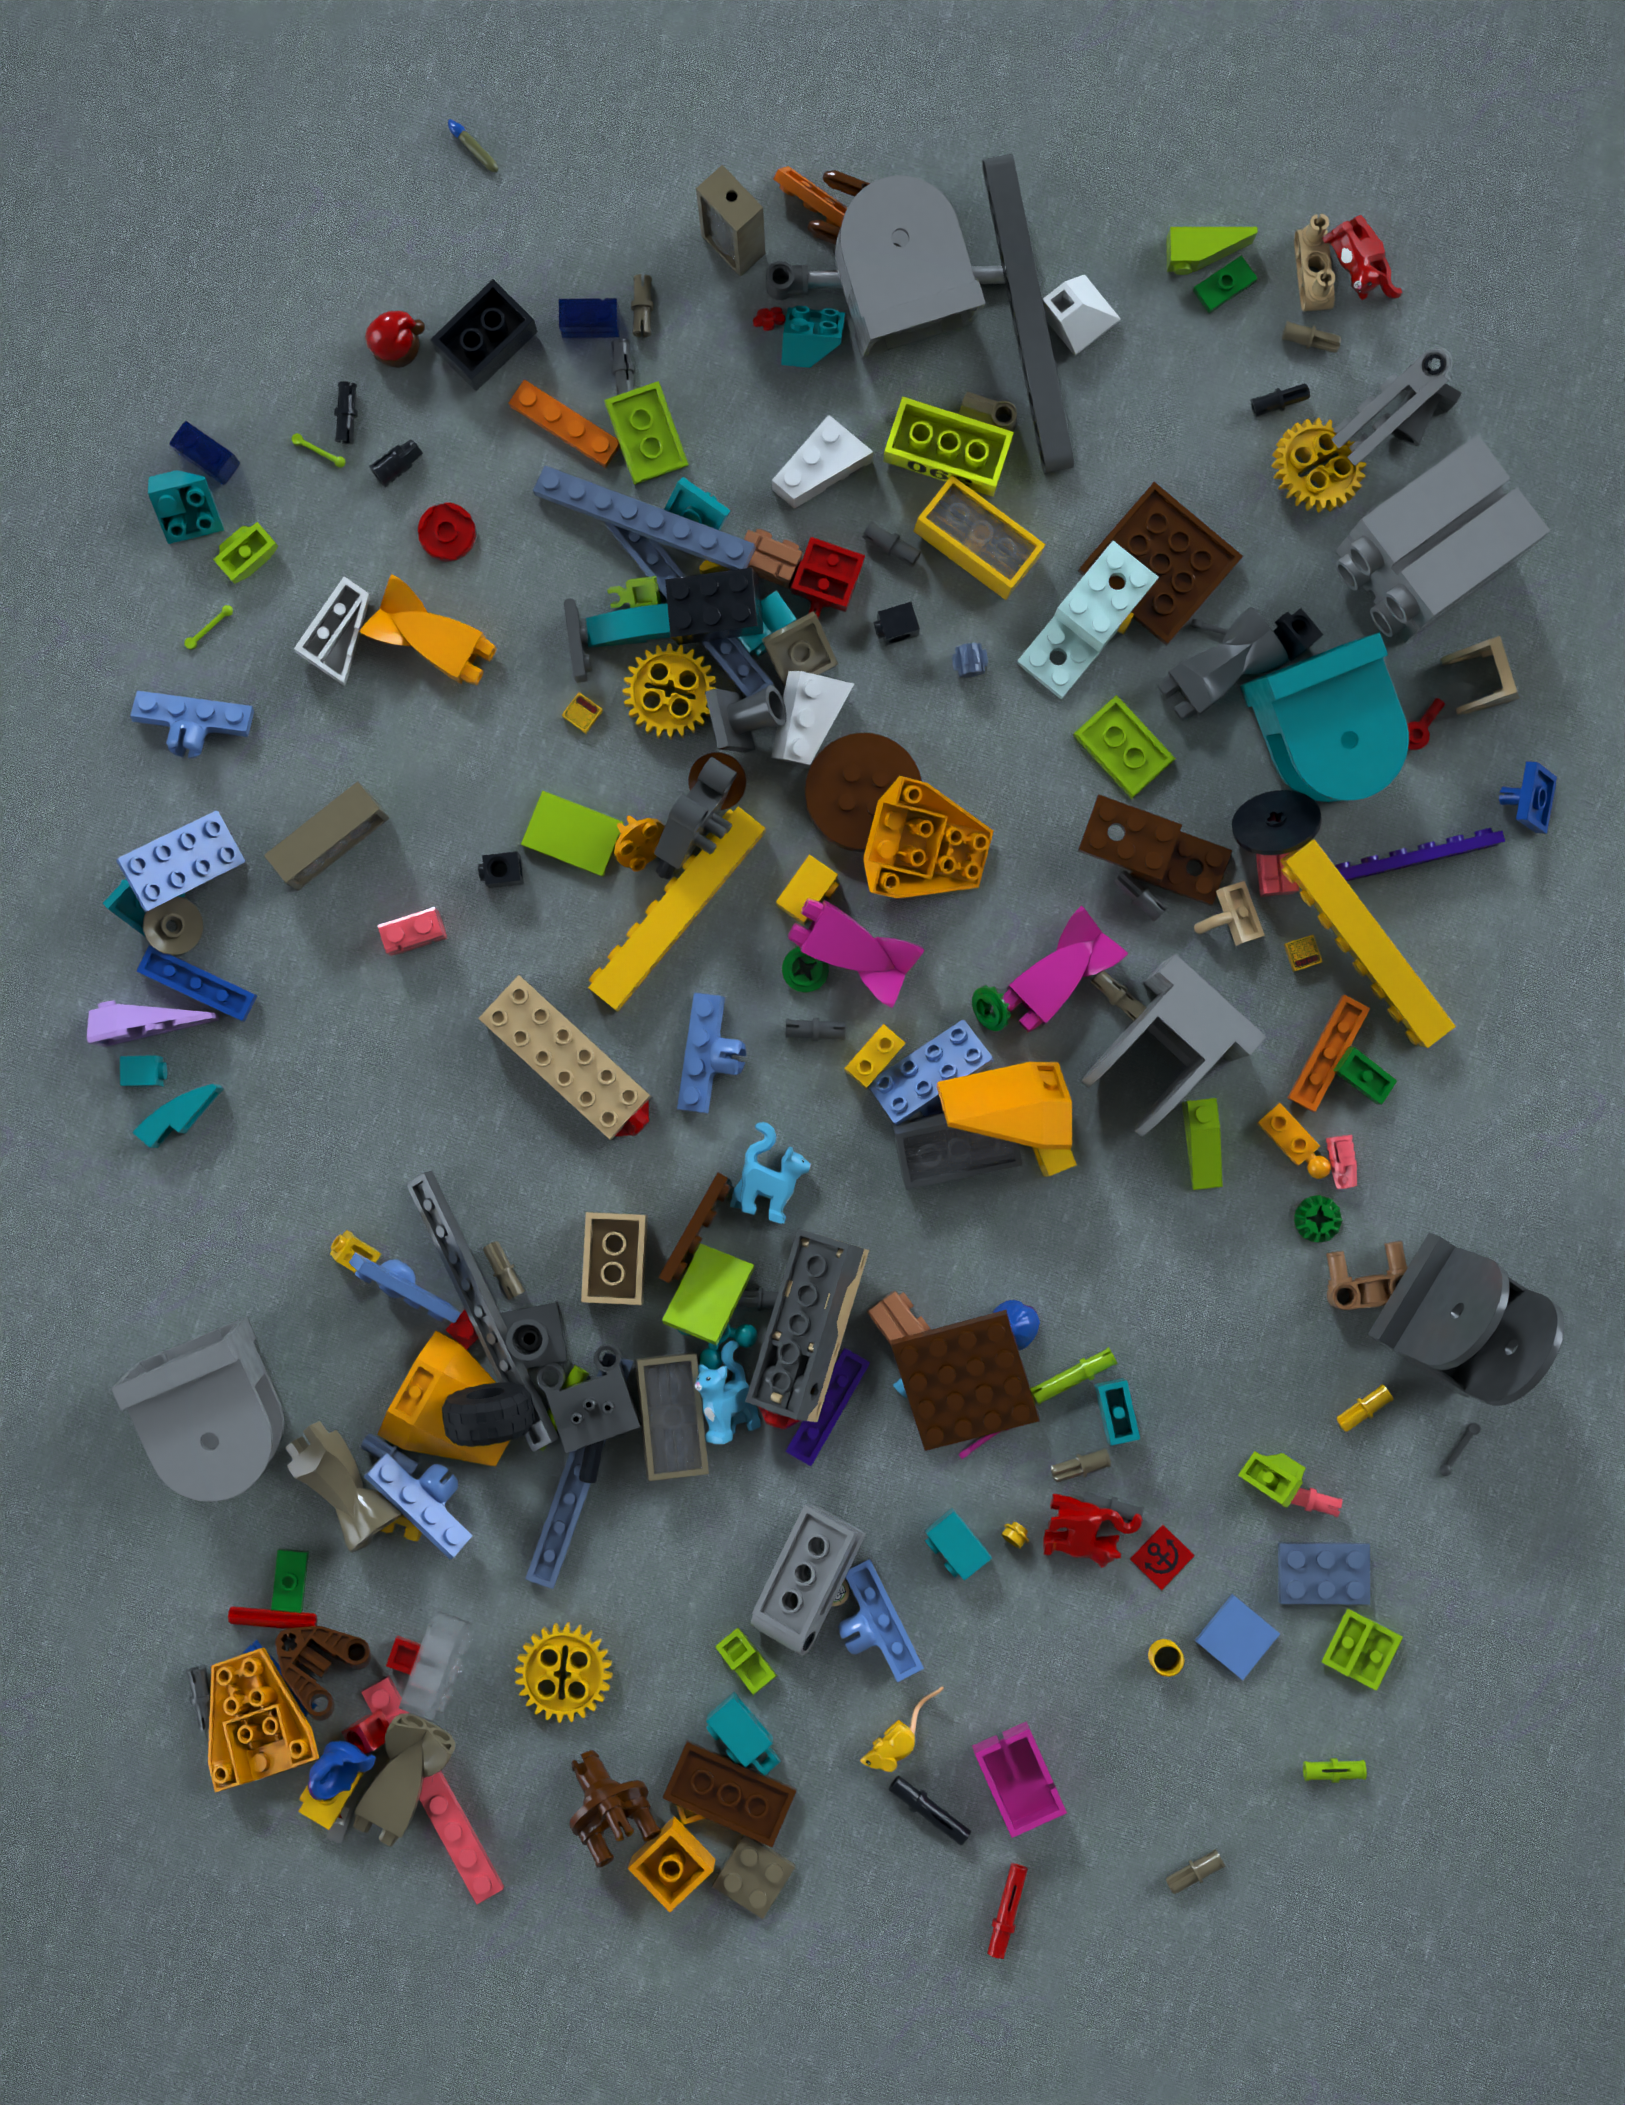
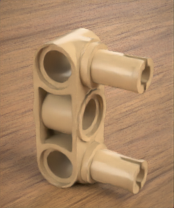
M1317 214L1312 216L1309 225L1295 231V259L1300 304L1303 312L1330 310L1334 307L1335 274L1332 271L1329 243H1325L1322 240V237L1328 233L1327 228L1329 226V219L1324 214H1320L1319 218ZM1309 267H1316L1319 272H1313Z

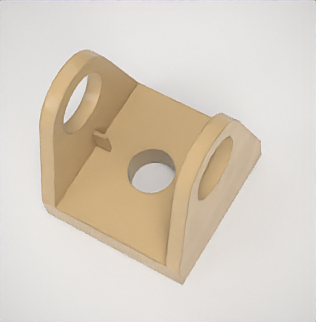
M1500 636L1451 653L1440 659L1442 665H1450L1479 656L1484 658L1493 655L1503 688L1493 691L1494 694L1456 708L1457 715L1472 713L1519 699Z

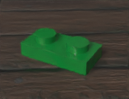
M1355 1047L1347 1048L1333 1070L1378 1105L1384 1103L1397 1082L1395 1078Z

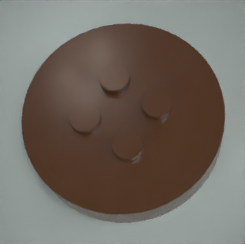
M874 733L849 734L831 742L814 759L806 779V806L814 826L832 844L853 852H865L878 800L899 776L922 781L915 761L897 742Z

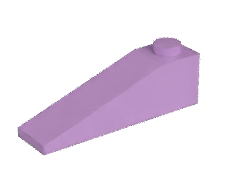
M107 1001L97 1004L98 1009L89 1011L87 1042L93 1045L108 1047L218 1021L219 1016L212 1012L116 1004V1001Z

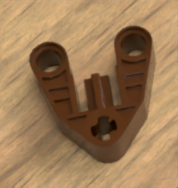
M323 1626L285 1629L278 1634L275 1641L282 1677L313 1719L317 1721L326 1720L332 1715L335 1706L331 1694L317 1684L316 1680L297 1668L296 1665L298 1663L302 1664L320 1678L328 1672L332 1663L310 1648L314 1644L349 1668L361 1670L369 1665L371 1661L369 1645L364 1639ZM288 1639L292 1642V1639H295L297 1647L294 1650L289 1648V1651H285L284 1642ZM353 1648H363L365 1655L361 1660L353 1661L349 1658V1653ZM320 1697L327 1699L328 1705L325 1710L316 1712L312 1709V1703L315 1699Z

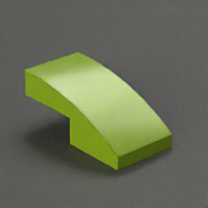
M739 1627L715 1646L730 1668L738 1674L753 1695L778 1676Z

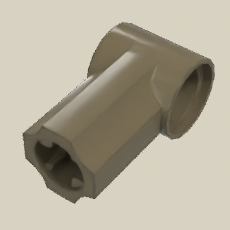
M968 391L963 398L959 415L1012 432L1015 430L1017 410L1009 401L997 402ZM1001 414H1007L1011 417V420L1001 423L996 418Z

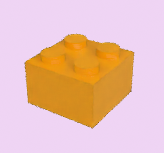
M675 1816L660 1829L661 1833L656 1838L647 1841L631 1857L628 1870L669 1913L714 1871L716 1861L711 1853Z

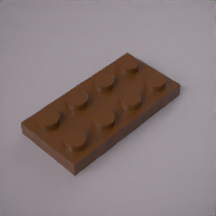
M717 1172L658 1278L667 1283H671L673 1279L680 1280L688 1266L684 1262L688 1253H695L703 1239L698 1236L703 1226L706 1228L710 1227L717 1214L713 1208L718 1200L724 1202L732 1186L727 1184L730 1178Z
M687 1740L662 1798L769 1847H773L797 1790L767 1775L764 1776L762 1773L749 1767L745 1768L740 1763L736 1764L727 1757Z

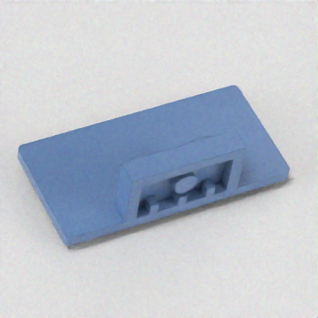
M214 811L117 858L116 861L143 910L147 912L243 864L245 859L218 811Z
M961 1020L879 1074L868 1087L892 1122L897 1126L919 1111L923 1117L943 1113L937 1083L976 1074L993 1063L994 1059L966 1021Z

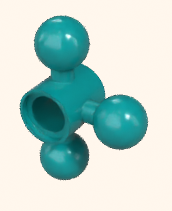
M728 1322L725 1328V1335L721 1337L718 1345L709 1343L708 1348L701 1352L699 1357L700 1365L702 1364L708 1369H719L722 1365L721 1352L718 1350L719 1344L726 1341L727 1338H733L739 1346L744 1348L751 1347L758 1339L757 1330L750 1324H742L737 1329L731 1328ZM678 1330V1332L684 1336H691L690 1334Z

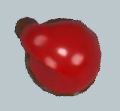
M388 311L380 314L366 328L365 341L367 348L374 358L384 365L395 368L404 367L411 363L418 354L420 348L419 335L424 332L425 324L420 319L414 320L404 311Z

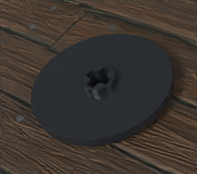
M1291 790L1265 792L1249 799L1239 807L1232 819V832L1236 842L1247 851L1261 855L1285 854L1303 847L1316 836L1321 827V812L1318 804L1306 794Z

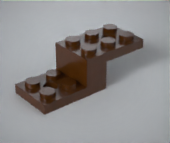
M1099 794L1078 848V852L1130 870L1129 874L1135 879L1212 906L1214 903L1216 890L1219 889L1232 850L1181 832L1182 824ZM1113 825L1120 826L1124 831L1123 839L1119 841L1112 840L1108 836V828ZM1194 860L1201 864L1202 872L1200 875L1192 876L1187 872L1186 865L1189 861Z

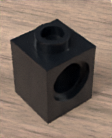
M912 602L878 611V621L873 622L878 639L883 638L885 646L919 636L920 628Z
M1302 608L1292 615L1287 611L1274 622L1277 628L1273 632L1283 645L1291 662L1324 635Z
M517 851L482 855L483 863L478 864L480 881H485V885L488 888L524 884L521 855ZM499 863L506 864L508 868L507 873L503 877H495L493 875V869Z

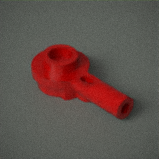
M1435 698L1418 722L1412 721L1407 723L1409 750L1417 751L1428 744L1430 740L1428 727L1445 706L1441 699Z

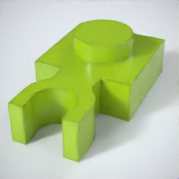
M656 576L629 579L625 582L627 589L621 586L607 589L608 594L617 593L620 597V601H613L610 604L611 608L621 607L624 603L628 602L630 603V608L662 604Z

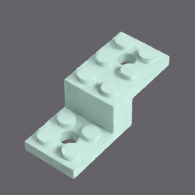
M1112 541L1058 606L1054 617L1018 659L1017 664L1062 700L1113 638L1123 621L1159 577L1115 541ZM1112 576L1122 577L1125 587L1120 590L1111 588L1109 578ZM1054 651H1061L1065 655V663L1054 665L1050 661V654Z

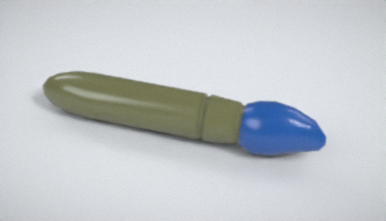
M449 119L448 127L450 132L459 138L488 170L497 172L498 165L495 160L466 132L461 124Z

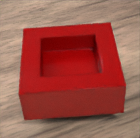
M465 1309L459 1315L456 1322H452L445 1329L466 1350L479 1339Z
M397 1636L386 1667L414 1676L426 1645Z

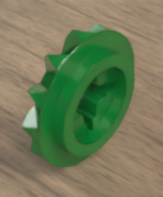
M800 947L792 949L786 955L782 964V974L785 982L793 990L803 993L819 989L826 982L829 973L828 963L801 952ZM799 958L806 965L817 963L810 970L811 981L805 974L794 976L800 970Z
M984 985L973 993V1011L985 1028L991 1031H999L1009 1025L1008 1019L1011 1017V1013L1007 1010L1009 1003L1003 1000L1004 994H998L995 986L989 988L987 985Z
M1321 1195L1310 1196L1304 1199L1298 1205L1294 1215L1295 1226L1299 1234L1306 1240L1316 1243L1331 1240V1238L1339 1233L1343 1221L1340 1208L1332 1199ZM1320 1206L1321 1215L1330 1218V1221L1321 1223L1318 1232L1316 1222L1307 1220V1217L1317 1215Z

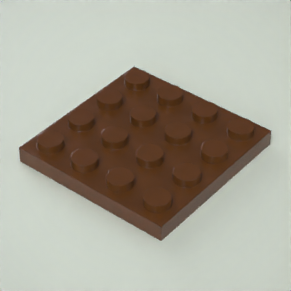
M1153 482L1082 564L1078 572L1084 576L1110 543L1115 541L1159 577L1131 613L1134 614L1133 618L1167 646L1238 564L1243 555L1156 482ZM1112 576L1109 578L1111 588L1120 590L1125 587L1122 577Z
M1007 1310L891 1340L894 1357L925 1451L1040 1421Z

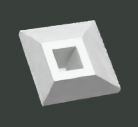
M1085 275L1065 281L1042 299L1046 321L1075 356L1121 320Z

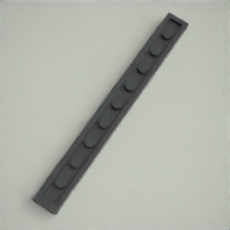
M433 1171L422 1173L406 1185L499 1382L522 1384L531 1393L535 1421L530 1431L525 1434V1437L532 1452L539 1450L558 1440L557 1432L523 1361L515 1358L507 1348L506 1335L508 1329Z

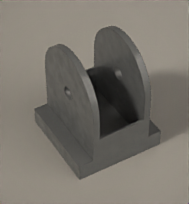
M1429 1233L1367 1335L1454 1392L1467 1398L1471 1396L1488 1405L1502 1406L1526 1395L1548 1372L1562 1343L1564 1317L1560 1307L1554 1301L1542 1294L1524 1288L1509 1278L1504 1268L1495 1261L1455 1247L1442 1237ZM1518 1345L1516 1351L1512 1354L1514 1348Z

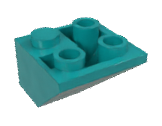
M802 305L788 307L783 331L781 365L811 368L839 346L842 341L845 313L832 308L813 310Z
M175 470L149 477L148 496L168 544L224 531L222 520L204 476Z

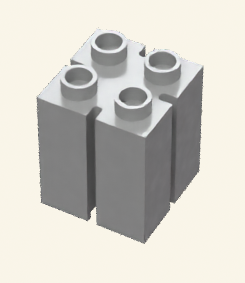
M1478 435L1361 518L1349 533L1350 535L1345 538L1336 550L1340 559L1335 562V567L1344 583L1352 590H1357L1362 586L1367 593L1371 590L1376 596L1374 603L1376 605L1370 609V613L1377 627L1388 637L1398 633L1404 643H1406L1515 564L1550 532L1549 528L1518 487L1507 495L1504 494L1501 487L1511 478Z

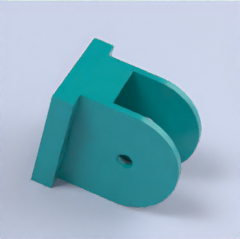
M1380 632L1346 642L1240 685L1247 707H1253L1274 766L1281 779L1293 791L1306 794L1313 800L1320 802L1359 800L1383 790L1400 772L1408 752L1409 731L1406 718L1383 657L1388 656Z

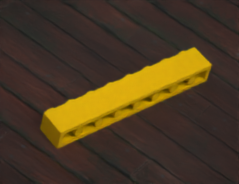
M739 806L734 811L729 809L722 817L732 823L730 831L723 838L720 839L712 833L706 836L707 839L716 844L717 847L714 852L709 854L701 850L697 856L692 854L682 866L685 871L678 879L673 877L663 889L666 894L660 901L655 899L645 911L648 916L641 924L636 922L626 934L629 939L622 947L618 944L608 955L607 958L610 962L605 968L601 969L599 967L589 978L588 981L591 982V985L588 988L615 1011L618 1012L766 833V828Z
M1312 839L1303 847L1290 852L1280 860L1284 866L1281 871L1291 883L1296 882L1302 889L1299 892L1301 898L1309 907L1314 905L1320 913L1317 916L1319 922L1325 929L1329 930L1331 928L1337 936L1334 940L1338 947L1344 953L1349 952L1355 959L1352 962L1354 968L1361 976L1367 975L1373 983L1370 985L1371 990L1380 1000L1383 998L1390 1006L1387 1011L1397 1023L1402 1021L1408 1029L1405 1031V1035L1415 1046L1419 1044L1429 1048L1456 1027L1315 839Z

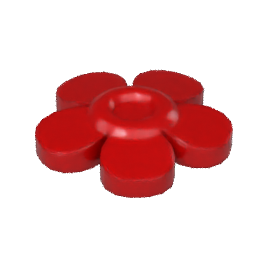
M773 307L770 311L768 308H762L757 311V316L752 321L755 327L762 326L764 331H771L775 328V324L783 325L786 317L783 315L780 307Z

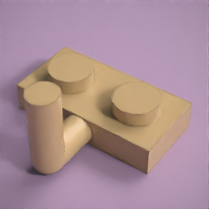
M1245 881L1216 890L1223 913L1209 917L1196 923L1194 926L1197 934H1203L1218 926L1228 924L1236 946L1265 936Z

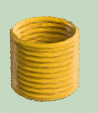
M1157 1640L1148 1651L1150 1664L1162 1676H1175L1184 1666V1655L1180 1648L1171 1640ZM1163 1647H1173L1177 1651L1175 1664L1166 1669L1157 1667L1155 1665L1156 1653Z

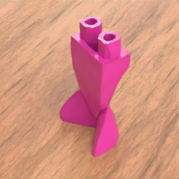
M808 898L801 910V914L813 921L808 929L794 923L788 933V938L800 947L801 952L834 966L858 971L862 981L873 995L883 1004L893 1008L905 975L923 954V947L895 938H874L865 928L835 905L825 900L821 903Z
M1082 905L1067 922L1060 936L1057 951L1041 959L1018 976L1007 987L1008 991L1003 996V1000L1009 1003L1007 1007L1009 1012L1020 1003L1028 1010L1018 1021L1027 1032L1034 1030L1040 1024H1046L1070 997L1082 977L1104 971L1128 955L1121 946L1102 933Z

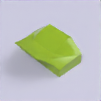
M258 522L251 527L242 525L219 545V555L213 560L230 580L236 584L251 576L272 557L278 545Z
M1254 1451L1238 1476L1283 1507L1288 1508L1303 1483L1302 1476L1306 1468L1284 1453L1265 1456Z

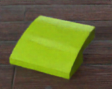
M1347 1608L1321 1662L1377 1691L1403 1636Z

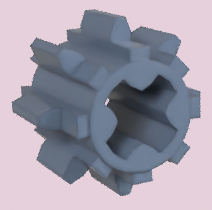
M968 643L955 647L956 654H952L953 669L958 671L959 677H975L985 673V667L988 666L987 650H982L981 643Z

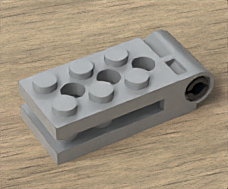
M1433 348L1426 351L1399 377L1396 374L1390 376L1379 387L1382 390L1379 396L1374 398L1371 395L1356 408L1359 414L1353 420L1349 416L1333 429L1336 435L1331 440L1340 448L1407 386L1410 385L1416 392L1392 416L1386 413L1372 426L1375 432L1368 437L1364 434L1349 447L1352 453L1347 458L1354 466L1361 462L1451 379L1448 375L1453 364L1451 354L1444 348ZM1433 358L1440 360L1439 369L1431 367Z
M804 1505L752 1612L751 1626L804 1656L812 1647L866 1533L817 1505H812V1507ZM822 1540L825 1544V1549L823 1553L820 1550V1543ZM809 1567L812 1572L810 1580L807 1577V1570ZM795 1595L798 1597L797 1607L794 1604Z

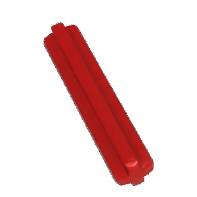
M232 1606L228 1612V1622L235 1625L289 1629L317 1626V1616L314 1613H296Z

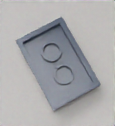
M1278 1542V1602L1280 1604L1370 1605V1544Z

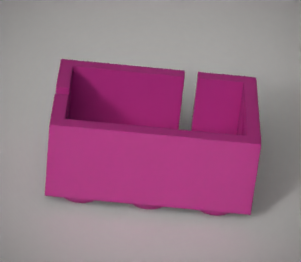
M1027 1721L1003 1731V1739L999 1740L997 1735L972 1745L974 1754L1011 1838L1067 1813Z

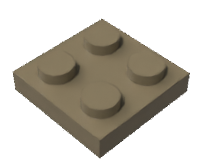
M814 612L762 639L784 688L788 671H803L819 675L838 665L818 617Z
M742 1835L714 1880L712 1887L763 1919L793 1872L795 1864L763 1843Z

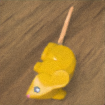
M940 1687L918 1702L913 1710L910 1727L900 1720L892 1724L884 1732L885 1736L883 1738L878 1737L872 1742L873 1749L860 1759V1762L868 1767L882 1769L886 1772L896 1770L897 1761L906 1758L914 1749L917 1716L920 1708L927 1700L939 1694L944 1688Z

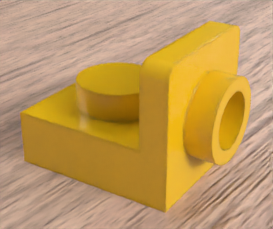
M348 1230L343 1235H338L331 1245L332 1251L330 1255L333 1259L354 1273L357 1270L349 1261L355 1252L375 1263L381 1256L378 1250L358 1239Z

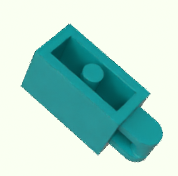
M735 1692L707 1715L706 1722L709 1725L706 1728L716 1741L721 1738L728 1747L726 1749L727 1754L736 1764L741 1762L746 1768L752 1762L765 1776L781 1762L778 1755L770 1747L773 1744V1736ZM765 1751L768 1757L761 1762L758 1756Z

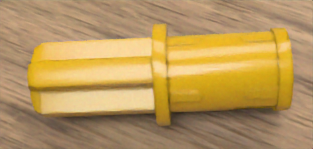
M1381 1384L1363 1399H1356V1404L1336 1418L1337 1423L1347 1432L1366 1418L1372 1419L1373 1413L1390 1401L1392 1402L1394 1398L1389 1390Z

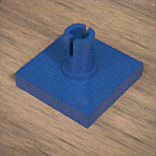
M1526 761L1522 787H1501L1500 793L1505 794L1499 795V802L1501 805H1518L1516 820L1535 833L1547 834L1557 776L1538 762Z

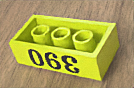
M902 396L885 447L883 462L945 482L953 475L973 491L994 497L1014 432Z

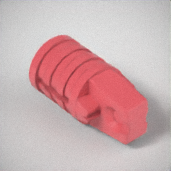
M1352 1134L1325 1138L1336 1188L1346 1189L1357 1186V1161L1355 1159Z

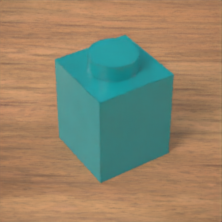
M156 1055L120 1056V1086H163V1080H166L168 1075L167 1064L163 1062V1057Z

